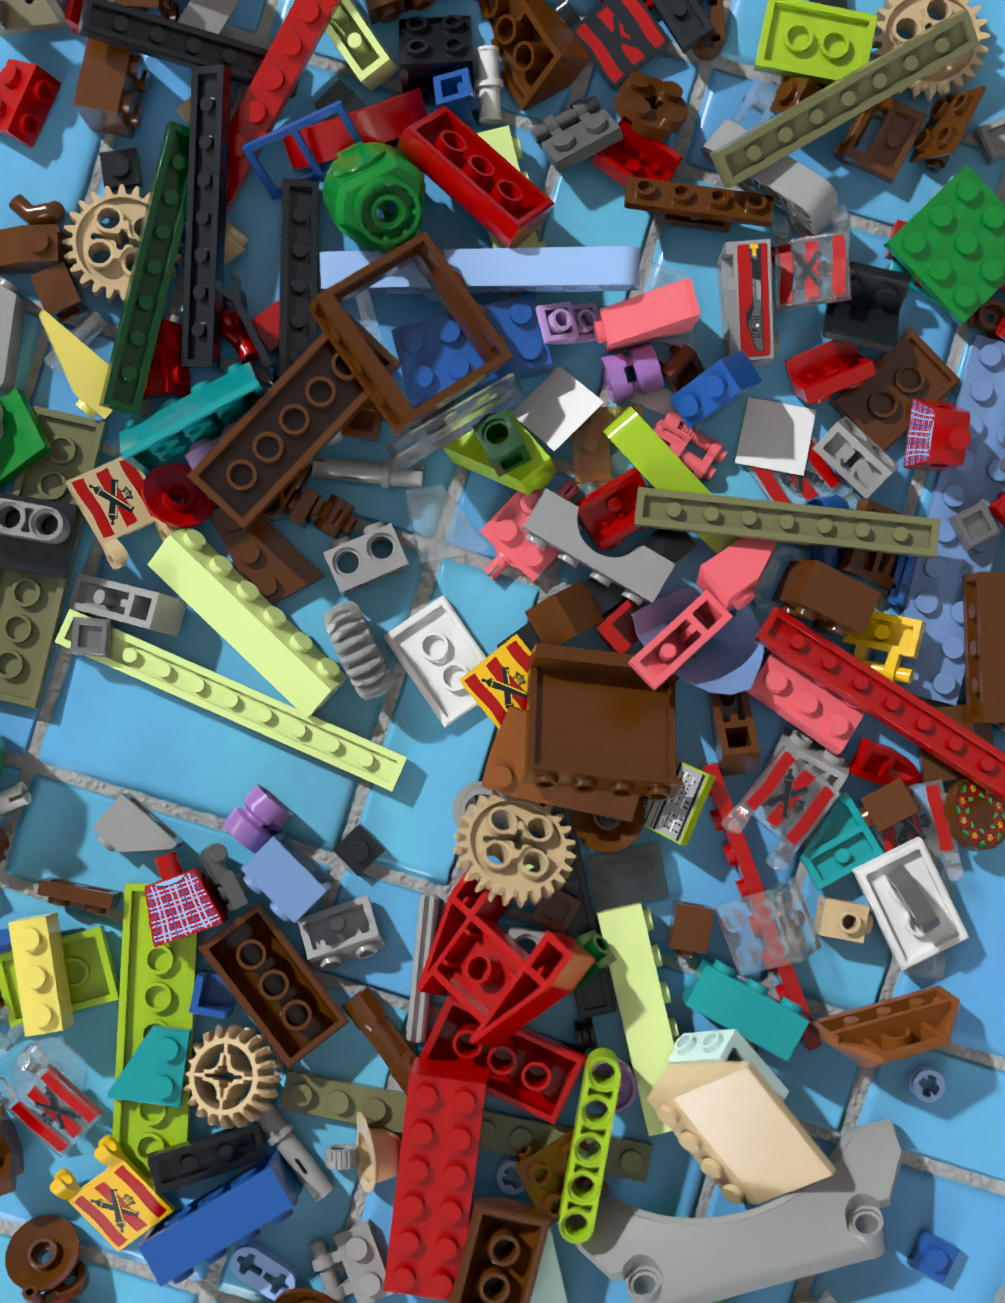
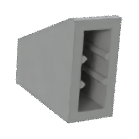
M0 277V389L9 393L15 387L26 302L17 295L20 290L18 287Z

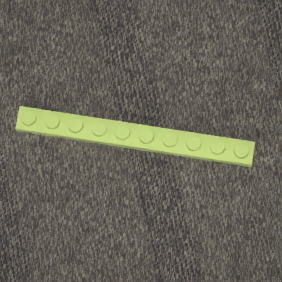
M69 609L55 640V643L69 649L71 648L73 617L91 618L73 609ZM114 627L112 629L110 657L87 656L390 791L394 790L408 757L316 716L311 715L306 718L297 708Z

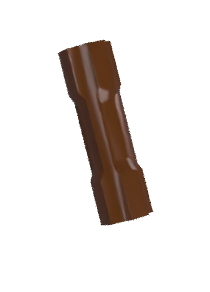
M366 986L347 1000L342 1007L356 1027L368 1038L389 1067L393 1078L407 1096L409 1073L415 1057L420 1056L412 1050L386 1014L384 1006L370 987Z

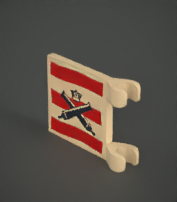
M123 457L67 480L65 483L100 542L106 558L113 569L125 566L129 558L126 549L118 539L154 523L164 543L170 534L180 529L159 521L149 512L142 498V485L146 476L125 461Z

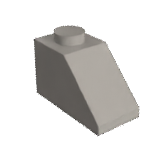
M131 793L121 794L92 827L99 833L96 837L97 840L112 852L115 849L119 852L168 850L178 848L184 842Z

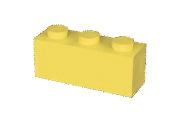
M58 912L19 918L9 922L8 926L25 1037L65 1030L74 1024V1016Z

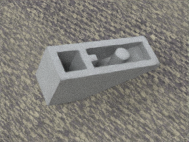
M77 572L67 608L178 637L187 603L184 600L162 593Z

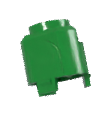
M361 141L336 153L338 159L333 161L325 176L323 199L330 218L343 234L372 252L377 250L384 255L420 234V228L423 225L426 183L424 175L402 153L384 143L368 142L365 144ZM387 200H392L396 204L394 215L386 208Z

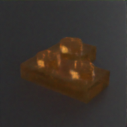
M643 404L600 407L571 435L575 485L604 483L612 480L609 446L615 444L603 431L629 406L644 420Z

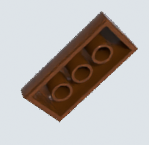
M260 901L198 947L288 1069L350 1022Z
M497 1196L478 1197L475 1201L449 1303H530L551 1222L549 1216L533 1206L516 1200Z

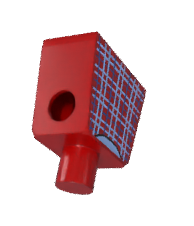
M912 398L903 468L939 472L962 466L965 460L966 447L971 440L969 432L970 412L949 402Z
M176 851L155 858L162 880L145 886L154 947L220 925L229 920L223 905L200 866L183 872Z

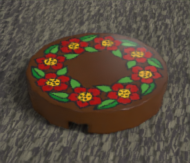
M964 778L962 781L953 784L946 795L944 805L945 820H950L952 829H949L952 837L963 848L973 852L994 849L1005 838V802L969 778Z

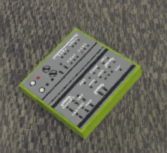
M676 758V779H683V785L675 796L665 801H653L644 795H640L645 809L644 826L680 845L687 846L715 776Z

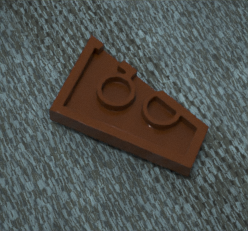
M222 508L214 510L210 515V519L238 572L247 581L253 583L258 588L259 593L272 605L325 578L263 517L260 516L247 530H244Z

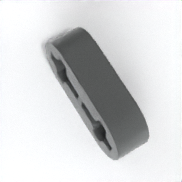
M902 864L885 874L889 885L923 934L940 925L936 913L911 874Z

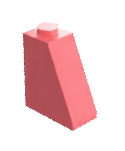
M684 279L599 309L598 321L593 322L597 343H604L606 353L691 332L701 315L692 279Z

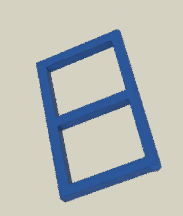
M341 100L242 145V151L273 200L281 197V187L276 188L254 151L291 134L314 171L298 180L317 181L326 176L331 164L324 168L320 166L301 134V129L338 113L354 142L361 141L365 143Z

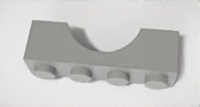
M546 488L521 530L528 533L525 539L543 550L549 545L560 553L557 558L573 568H577L581 564L590 569L592 572L589 577L598 583L609 587L612 582L624 589L621 596L627 600L629 599L634 604L641 606L643 601L653 603L675 564L644 545L637 547L623 557H607L596 553L584 542L580 535L577 522L579 507Z

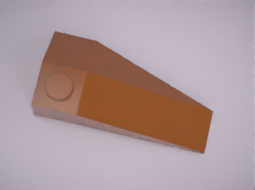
M514 706L509 707L490 750L481 786L515 798L628 822L633 821L640 795L633 794L628 797H616L607 791L595 790L591 793H579L570 787L558 786L553 789H541L536 787L535 784L524 783L527 711Z

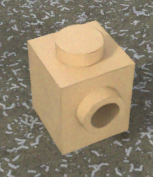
M819 895L813 932L820 936L864 944L865 935H870L873 926V914L869 913L870 906L861 902Z

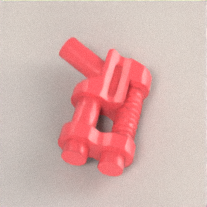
M669 412L664 417L665 420L661 419L656 423L657 427L653 431L685 466L694 472L693 474L698 480L703 477L710 481L717 470L710 464L713 460L721 464L728 451L721 448L723 443L717 439L713 441V439L694 429V427L688 429L681 416L675 412ZM689 441L707 451L703 459L698 458L685 449Z

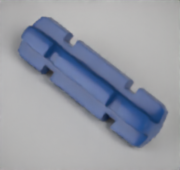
M898 555L893 573L894 588L889 589L888 604L900 608L905 607L917 557Z

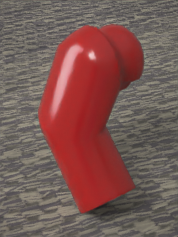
M229 310L222 313L221 336L234 347L242 364L253 363L257 360L258 354L244 326L240 323L238 314Z

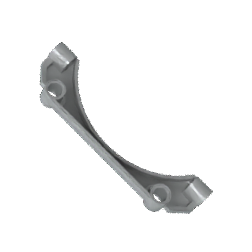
M890 1118L847 1129L838 1146L828 1158L836 1168L832 1176L791 1191L763 1206L736 1214L709 1218L664 1216L633 1207L609 1195L599 1197L592 1235L587 1241L576 1244L577 1249L613 1282L625 1279L631 1303H712L861 1261L876 1259L882 1256L887 1247L884 1221L880 1209L891 1206L903 1160L896 1131ZM572 1214L568 1217V1222L572 1225H581L586 1221V1218L580 1214Z

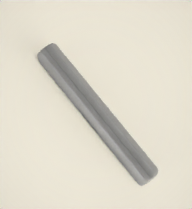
M423 894L419 899L406 1034L407 1041L414 1043L425 1042L427 1038L431 994L420 992L417 986L437 933L440 898L431 894Z

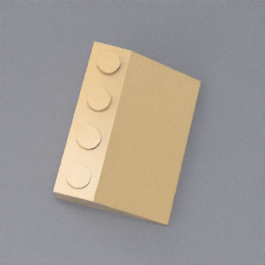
M751 1061L667 1064L646 1099L656 1110L658 1118L667 1124L678 1137L680 1145L693 1155L700 1164V1169L711 1177L720 1188L722 1196L733 1204H760L832 1176L836 1170Z

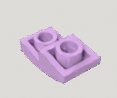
M571 301L539 305L535 308L544 344L567 345L597 342L593 328V322L598 321L596 302L571 305Z

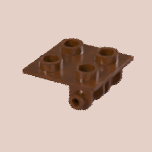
M982 86L938 99L930 110L931 117L924 131L919 134L914 142L915 149L909 162L915 163L925 160L927 162L925 167L935 173H938L940 168H945L951 154L955 153L986 87Z
M574 1129L539 1151L533 1150L531 1146L523 1147L518 1152V1164L514 1166L533 1206L547 1214L551 1219L549 1227L559 1222V1208ZM584 1139L580 1143V1147L583 1150L591 1151ZM586 1176L577 1177L573 1181V1184L579 1188H587L593 1183ZM604 1177L600 1194L609 1189Z

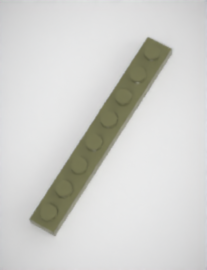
M968 10L956 12L711 152L710 156L724 188H731L979 46L980 43Z
M638 487L634 526L935 558L938 551L941 519Z

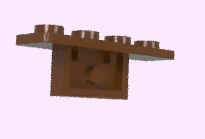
M630 176L627 178L624 207L657 212L658 224L729 233L731 222L770 227L773 218L774 198L772 195Z

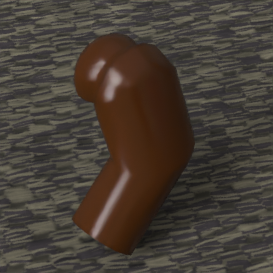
M18 194L9 203V208L28 225L59 224L60 220L65 217L64 206L55 200L34 206L24 196Z

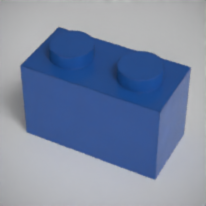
M741 350L717 361L669 399L688 429L716 416L761 383L762 379L744 351Z

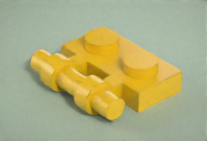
M873 611L864 633H848L847 637H843L842 642L847 645L856 646L853 656L895 683L911 684L914 670L903 668L900 664L902 656L917 659L926 623L921 620ZM870 650L888 653L885 663L869 660Z

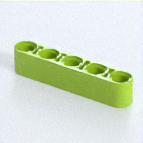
M631 406L603 431L655 489L712 495ZM697 533L716 555L741 539L739 537Z
M608 1048L593 1050L586 1060L560 1202L559 1231L566 1241L573 1244L587 1241L594 1230L620 1087V1061L617 1054ZM601 1062H606L612 1065L614 1069L610 1075L600 1077L593 1072V1068ZM594 1100L602 1101L607 1105L606 1109L600 1114L590 1113L586 1107ZM593 1138L600 1145L596 1150L586 1151L580 1147V1143L584 1139ZM586 1176L593 1183L587 1188H579L573 1184V1181L577 1177ZM572 1214H580L586 1218V1221L581 1225H572L566 1219Z

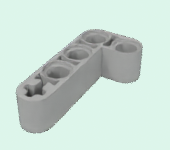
M726 119L703 145L701 151L705 158L714 165L710 153L748 132V130ZM788 155L740 182L756 193L772 195L774 198L773 204L789 214L790 224L793 229L808 241H817L839 214L837 193L834 187L822 176Z

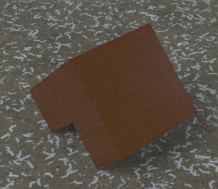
M582 580L551 595L525 611L542 644L560 646L604 621Z

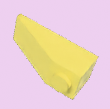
M42 310L38 315L72 392L80 398L75 405L92 419L97 413L106 419L113 410L99 406L109 364L49 313Z

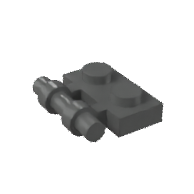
M592 96L585 101L579 99L570 104V109L556 117L550 115L542 119L541 125L530 130L536 143L549 137L548 140L541 143L544 155L559 174L623 139L620 126L605 109L592 114L601 109L596 96ZM575 122H578L577 124L571 126L570 128H568V129L562 131V130L565 129L566 127H568V126L574 124Z
M215 843L204 848L200 853L199 859L225 911L230 912L248 904L245 895L249 894V890L243 877L239 873L234 875L232 869H228L225 863L228 858L226 847Z

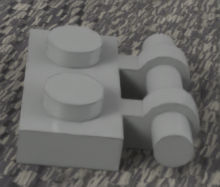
M369 1219L335 1231L333 1234L337 1246L335 1248L327 1250L323 1238L309 1243L313 1255L310 1259L314 1271H319L325 1288L322 1293L332 1297L338 1303H346L344 1297L354 1293L357 1303H371L394 1294V1292L383 1291L386 1264ZM342 1261L348 1279L338 1282L332 1265Z

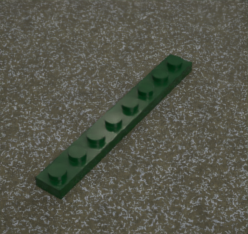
M170 121L166 125L99 406L131 416H137L140 413L187 214L190 128L174 121Z

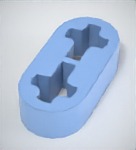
M250 1241L243 1245L240 1244L234 1251L230 1261L233 1274L267 1298L275 1301L280 1293L295 1288L297 1284L295 1269L260 1244ZM249 1253L256 1256L254 1264L262 1270L254 1265H250L248 1269L242 1266L243 1258L240 1255L246 1257ZM266 1272L276 1278L281 1273L286 1275L285 1283L288 1287L282 1285L279 1289L274 1288V1279L266 1274Z

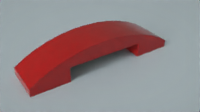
M419 87L385 98L383 102L348 113L365 144L368 142L385 143L399 138L405 128L428 116ZM340 116L317 124L314 123L300 130L319 164L337 159L336 153L355 144ZM290 134L282 138L293 170L310 166L293 136Z

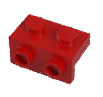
M8 59L6 66L0 73V134L11 136L27 147H34L61 87V83L36 64Z
M624 116L618 123L623 139L596 153L591 162L596 168L626 188L627 178L630 176L670 182L683 157L662 141L649 139L634 132L630 128L633 122Z
M833 340L789 358L784 362L794 394L808 404L823 403L832 397V393L844 388L847 390L858 388L866 383L865 379L877 375L873 361L859 354L857 345L838 343Z
M635 467L574 503V505L579 507L578 518L591 541L600 550L614 548L625 540V536L637 529L646 528L634 526L638 487L648 488L639 470Z

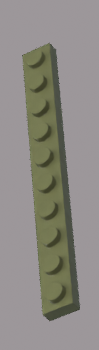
M289 1069L287 1071L280 1109L357 1124V1112L361 1111L369 1127L402 1133L407 1096L402 1091ZM485 1108L480 1149L519 1157L518 1152L523 1147L531 1146L533 1150L539 1151L574 1129V1126L560 1123L554 1125L545 1120ZM611 1134L604 1174L646 1183L653 1148L652 1142ZM593 1138L585 1139L591 1151L596 1150L600 1145Z

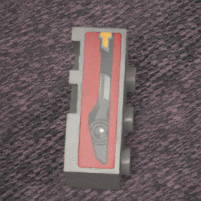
M771 239L725 242L716 262L724 357L743 350L753 367L769 366L774 359V355L779 354L778 334L773 333L776 303L775 298L772 297L773 267L771 262Z

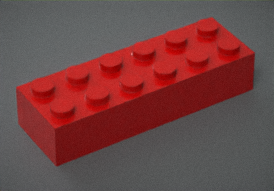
M415 1057L409 1073L383 1291L450 1301L472 1216L490 1068Z

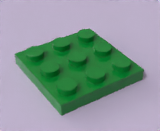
M968 165L963 167L883 245L958 325L963 324L1005 283V204Z

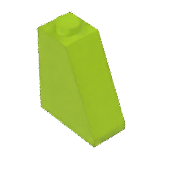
M498 397L440 442L448 458L453 463L526 495H529L534 490L544 488L552 480L553 475L557 473L549 455ZM506 409L532 460L498 477L472 426L479 423L485 415ZM508 436L497 438L493 444L504 442Z

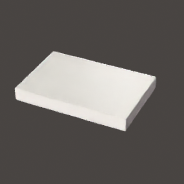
M444 595L383 636L444 727H447L478 705L459 679L486 657Z
M919 836L852 869L894 959L902 971L969 938L923 839ZM900 864L911 874L940 921V925L926 934H923L914 924L885 877L886 873Z

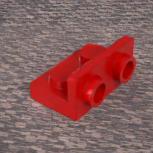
M165 319L161 320L142 401L170 395L183 398L190 394L191 374L189 368L181 367L182 324Z

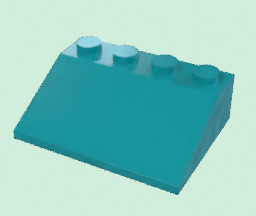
M242 362L235 363L227 367L223 371L224 376L215 381L204 380L190 389L191 394L180 400L177 397L168 399L158 406L159 411L148 417L140 415L127 422V428L119 432L120 453L123 459L147 476L154 468L163 464L173 463L185 457L186 454L191 452L189 448L197 441L209 438L212 441L222 436V430L226 426L239 421L267 392L251 363L248 362L244 365Z

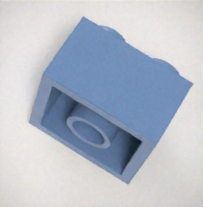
M283 832L273 836L241 868L246 874L243 878L244 882L257 894L263 891L272 901L269 906L273 912L283 921L289 918L293 923L300 919L334 885Z

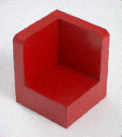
M629 599L594 630L613 652L625 653L639 640L632 617L636 610L632 607L634 604Z

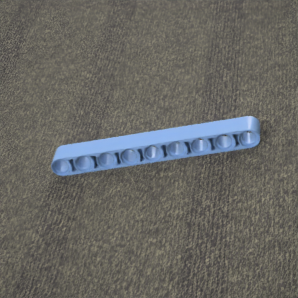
M636 247L442 249L444 258L453 271L461 275L469 293L632 291L639 289L640 249ZM377 250L374 252L327 251L318 253V292L320 293L384 254ZM413 261L358 294H434L435 291Z

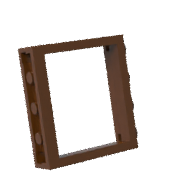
M426 231L315 296L308 309L396 436L500 371L513 357L504 344L506 339L502 335L497 334L488 321L485 309L474 301L467 291L466 284L461 275L453 271L444 258L442 248L436 247ZM413 261L485 362L479 368L414 409L340 305Z

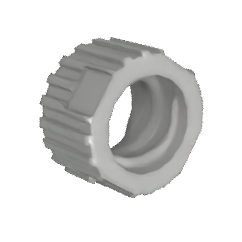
M342 1143L327 1146L325 1148L326 1167L333 1170H347L357 1167L359 1165L358 1145Z

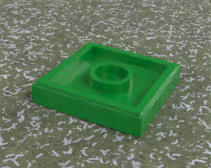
M16 387L0 399L4 412L2 419L4 434L0 439V489L53 450L24 391Z

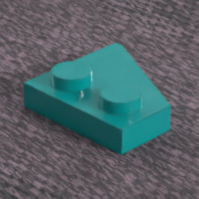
M845 792L840 796L799 859L819 891L853 872L852 869L884 854L850 795L848 792Z
M154 1025L109 1090L107 1098L180 1107L183 1100L184 1090L182 1088L185 1086L186 1077L184 1073L187 1070L192 1029Z

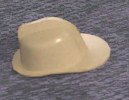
M358 1111L356 1116L357 1137L355 1144L358 1145L359 1165L356 1167V1171L363 1190L370 1193L373 1192L376 1184L393 1178L396 1175L399 1165L401 1140L387 1129L368 1128L363 1113Z

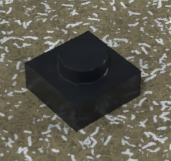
M136 148L100 153L104 189L105 186H108L112 192H116L119 190L120 184L124 185L125 190L134 189L136 186L143 188L139 153Z
M360 823L333 851L359 876L385 849Z

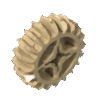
M232 1024L229 1028L227 1026H218L215 1028V1033L206 1032L203 1034L204 1042L192 1044L196 1055H190L187 1058L191 1068L186 1070L184 1075L189 1077L190 1084H186L182 1089L193 1094L187 1104L198 1106L195 1116L200 1118L207 1117V1124L212 1126L220 1124L223 1129L233 1128L234 1125L237 1128L246 1127L248 1121L256 1122L261 1119L260 1111L266 1112L272 1108L267 1098H276L279 1095L272 1086L273 1083H279L282 1080L280 1076L274 1075V1069L278 1068L282 1063L278 1060L271 1061L270 1057L274 1054L275 1050L272 1046L264 1047L267 1039L264 1035H256V1030L252 1027H245L243 1029L239 1024ZM220 1054L219 1063L213 1068L214 1062ZM247 1057L250 1060L252 1069L247 1064ZM233 1073V1075L242 1076V1079H230V1077H223L221 1074ZM212 1084H213V1085L215 1086V1088H216V1093H217V1095H216L215 1092H214V1089H213ZM252 1084V1085H251V1089H250L248 1095H247L246 1098L239 1104L240 1099H243V1095H244V1091H245L246 1087H247L248 1085Z

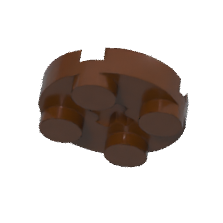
M639 71L629 74L615 97V109L619 117L623 119L625 115L633 122L630 128L637 134L649 139H669L671 133L676 132L677 134L681 130L688 115L686 103L681 97L683 90L679 84L674 81L664 82Z

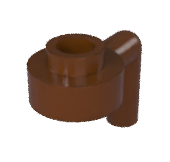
M79 1259L75 1269L68 1277L77 1276L76 1281L71 1285H65L66 1279L59 1286L41 1294L35 1285L30 1284L23 1289L22 1296L27 1303H55L59 1298H75L87 1288L90 1279L89 1271L83 1261Z

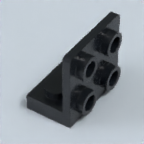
M456 14L429 18L415 16L399 20V60L402 93L419 87L423 100L435 99L433 77L466 67L470 71L472 88H475L470 16H459Z
M847 260V296L835 299L831 279L826 295L822 336L838 343H850L868 347L873 351L894 353L898 341L899 312L910 285L911 274Z

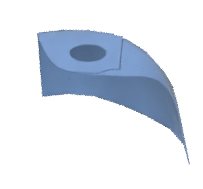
M699 586L685 587L671 592L632 614L636 634L644 647L704 593ZM749 604L741 610L736 609L734 619L729 621L713 637L715 641L711 644L706 643L694 654L697 658L691 657L674 674L709 693L731 695L751 690L763 660L764 646L753 640L760 629V625Z

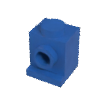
M468 67L433 77L437 108L440 109L446 106L470 128L477 127L475 111L480 110V103L476 89L472 88Z

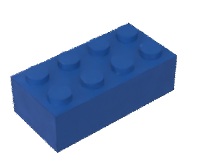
M534 292L482 305L492 327L497 334L502 335L506 339L504 344L513 357L500 371L460 396L552 372L553 361L549 346L544 344L535 310L538 304ZM451 314L391 329L398 360L401 362L400 367L409 402L413 408L485 364Z
M279 1150L267 1156L266 1160L253 1164L166 1216L148 1230L137 1247L160 1287L171 1280L176 1285L190 1277L195 1272L193 1267L201 1262L206 1261L210 1265L222 1258L228 1252L226 1247L236 1241L243 1245L261 1233L259 1228L272 1221L274 1225H277L294 1213L292 1208L298 1203V1197L303 1186Z

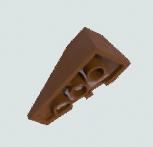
M478 0L484 18L489 19L494 38L490 40L491 44L499 47V54L504 66V70L501 71L503 82L521 110L527 111L571 86L590 61L591 57L574 32L543 0Z

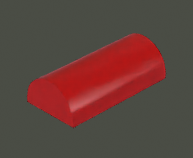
M446 106L405 128L399 139L398 151L507 248H516L524 242L540 225L555 204Z
M449 992L419 1058L490 1068L487 1094L555 1125L587 1059V1055L525 1026L497 1047L472 1044L469 1039L481 1023Z

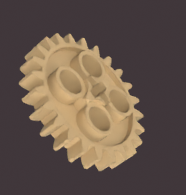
M885 0L884 8H879L876 13L878 18L872 48L877 50L874 51L870 59L872 61L909 40L901 38L896 30H905L913 38L956 12L968 10L980 45L908 86V88L912 89V99L914 100L921 91L925 92L927 101H931L936 91H938L941 98H946L950 88L955 93H958L964 86L963 82L969 84L975 77L974 72H978L984 63L980 59L984 58L989 50L983 44L987 42L990 34L980 31L988 21L987 19H976L981 6L970 8L967 5L970 0ZM928 11L938 13L942 20L932 19L928 15ZM907 87L899 91L898 94L901 95Z
M120 184L118 194H113L111 189L105 186V197L100 198L92 191L90 193L93 203L89 205L82 200L78 201L82 213L70 211V218L75 225H64V230L72 238L62 240L64 249L70 250V252L64 255L67 264H75L70 269L72 276L79 277L83 275L80 279V285L83 289L93 284L92 293L94 297L97 298L105 291L108 303H112L115 296L120 295L124 304L131 275L128 266L135 258L139 241L137 232L143 225L150 192L143 199L141 198L138 186L133 189L130 195L126 193L124 185ZM108 217H115L119 220L118 225L111 229L102 227L101 223ZM93 235H99V236H101L103 239H98V238H97V239H94V240H93L91 237H92ZM124 240H129L130 245H125L123 250L118 249L117 245H122ZM180 240L178 251L184 249L182 240ZM105 251L110 254L109 259L104 263L92 261L93 255L97 252ZM177 253L175 264H182V256ZM174 268V269H173L172 277H175V278H176V277H177V271H176V269Z
M493 790L489 800L481 795L476 805L470 804L465 812L466 815L461 816L458 823L460 828L457 829L453 838L458 841L453 853L463 855L457 864V868H469L464 880L471 881L476 879L478 881L475 892L478 893L487 888L490 890L488 895L489 901H492L498 894L502 896L503 906H507L510 899L515 898L518 907L522 908L527 897L535 906L540 901L541 895L546 899H550L555 892L554 889L560 890L565 883L564 878L567 879L573 870L569 865L573 863L576 855L569 851L573 849L576 841L566 838L572 830L571 826H560L564 814L561 813L553 816L550 813L553 805L547 804L542 807L538 802L515 798L506 794L502 798L497 791ZM492 822L502 824L506 830L497 829ZM529 830L538 832L542 838L533 837ZM487 856L498 858L501 864L492 863ZM524 864L533 865L537 873L527 870Z

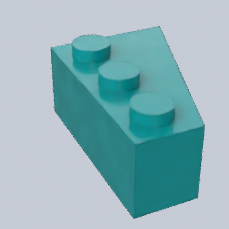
M701 956L681 994L684 1004L727 1029H737L745 1039L788 1062L809 1023V1020L801 1014L804 1007L784 996L780 1002L768 995L770 989L752 978L745 982L734 975L736 970L717 959L712 963Z

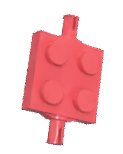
M567 480L555 494L569 501L579 489L574 485L564 495L573 484ZM534 490L529 495L517 491L480 530L479 533L493 545L496 554H498L483 569L488 575L498 565V568L489 576L493 581L509 565L519 569L530 581L534 582L559 555L560 552L549 545L544 550L533 545L525 539L528 533L521 530L544 490ZM578 524L579 532L583 529V527Z

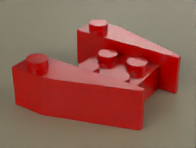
M468 868L451 891L417 989L420 992L445 996L447 991H449L481 1023L469 1041L476 1045L497 1047L572 992L595 959L570 936L547 930L529 955L496 924L514 898L510 899L507 906H503L501 895L497 894L492 901H489L488 895L490 890L487 888L478 893L475 892L478 881L476 879L471 881L464 880L469 871Z

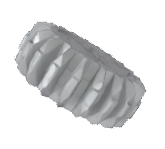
M349 601L344 604L340 603L332 607V610L324 613L323 621L330 640L359 696L369 700L373 697L377 698L393 688L394 677L359 606L355 602Z

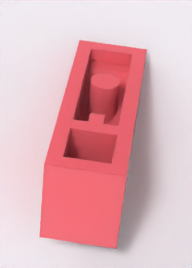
M741 538L700 566L696 584L703 592L708 590L728 612L734 608L741 610L754 599V592L780 542Z
M706 590L639 651L628 664L655 690L713 638L733 616Z

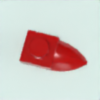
M865 737L862 738L849 764V772L852 775L882 786H886L899 778H903L907 786L921 781L919 771L907 757L890 746Z

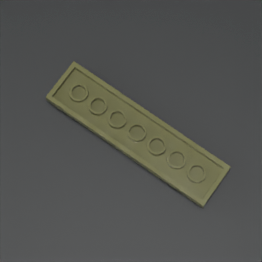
M33 406V411L53 450L16 477L12 494L77 505L65 483L67 480L98 467L108 424L103 421ZM80 508L67 579L0 568L1 701L39 709L85 522V517Z

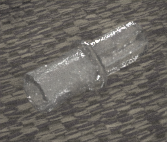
M91 309L71 333L88 347L110 325L94 309ZM53 349L44 358V362L54 373L61 374L63 369Z

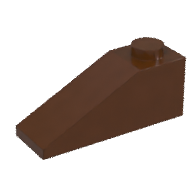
M58 224L20 225L1 229L0 275L35 274L63 261L69 267L64 257L69 251L64 249L62 240L67 239L68 236Z
M743 691L728 695L707 692L714 746L721 775L730 776L757 772L760 748L748 693Z

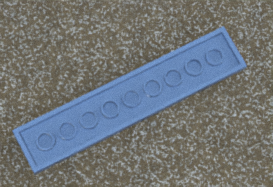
M977 334L971 339L955 401L956 406L970 412L969 432L971 440L966 447L965 460L962 466L939 471L936 474L925 518L941 519L937 557L916 558L917 563L911 586L908 589L907 602L900 614L901 617L921 620L926 623L917 659L902 656L901 667L914 670L911 684L897 682L896 684L916 697L950 706H956L965 673L962 575L976 572H991L1000 534L965 551L948 518L983 500L988 507L991 502L998 500L997 496L1000 492L1005 491V472L999 469L1001 460L1005 458V448L1002 447L1005 437V342ZM990 511L992 517L994 518V520H995V522H996V524H997V526H998V528H999V530H1000V532H1001L1002 524L998 521V519H997V518L994 516V514Z

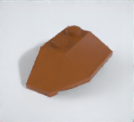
M937 985L809 1021L808 1026L812 1032L863 1069L877 1068L884 1063L898 1059H908L915 1054L949 1045L960 1008V999Z

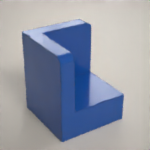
M204 969L197 974L189 1013L219 1019H227L233 1013L236 998L216 971Z

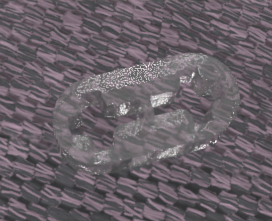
M790 546L781 547L774 552L754 592L755 597L751 601L756 609L771 611L775 606L780 608L781 605L774 601H767L763 604L761 602L763 595L759 593L760 588H769L772 582L775 581L776 585L772 590L774 595L782 579V575L780 577L777 576L782 565L777 561L778 557H786L789 554L792 556L790 560H804L801 552L796 548Z

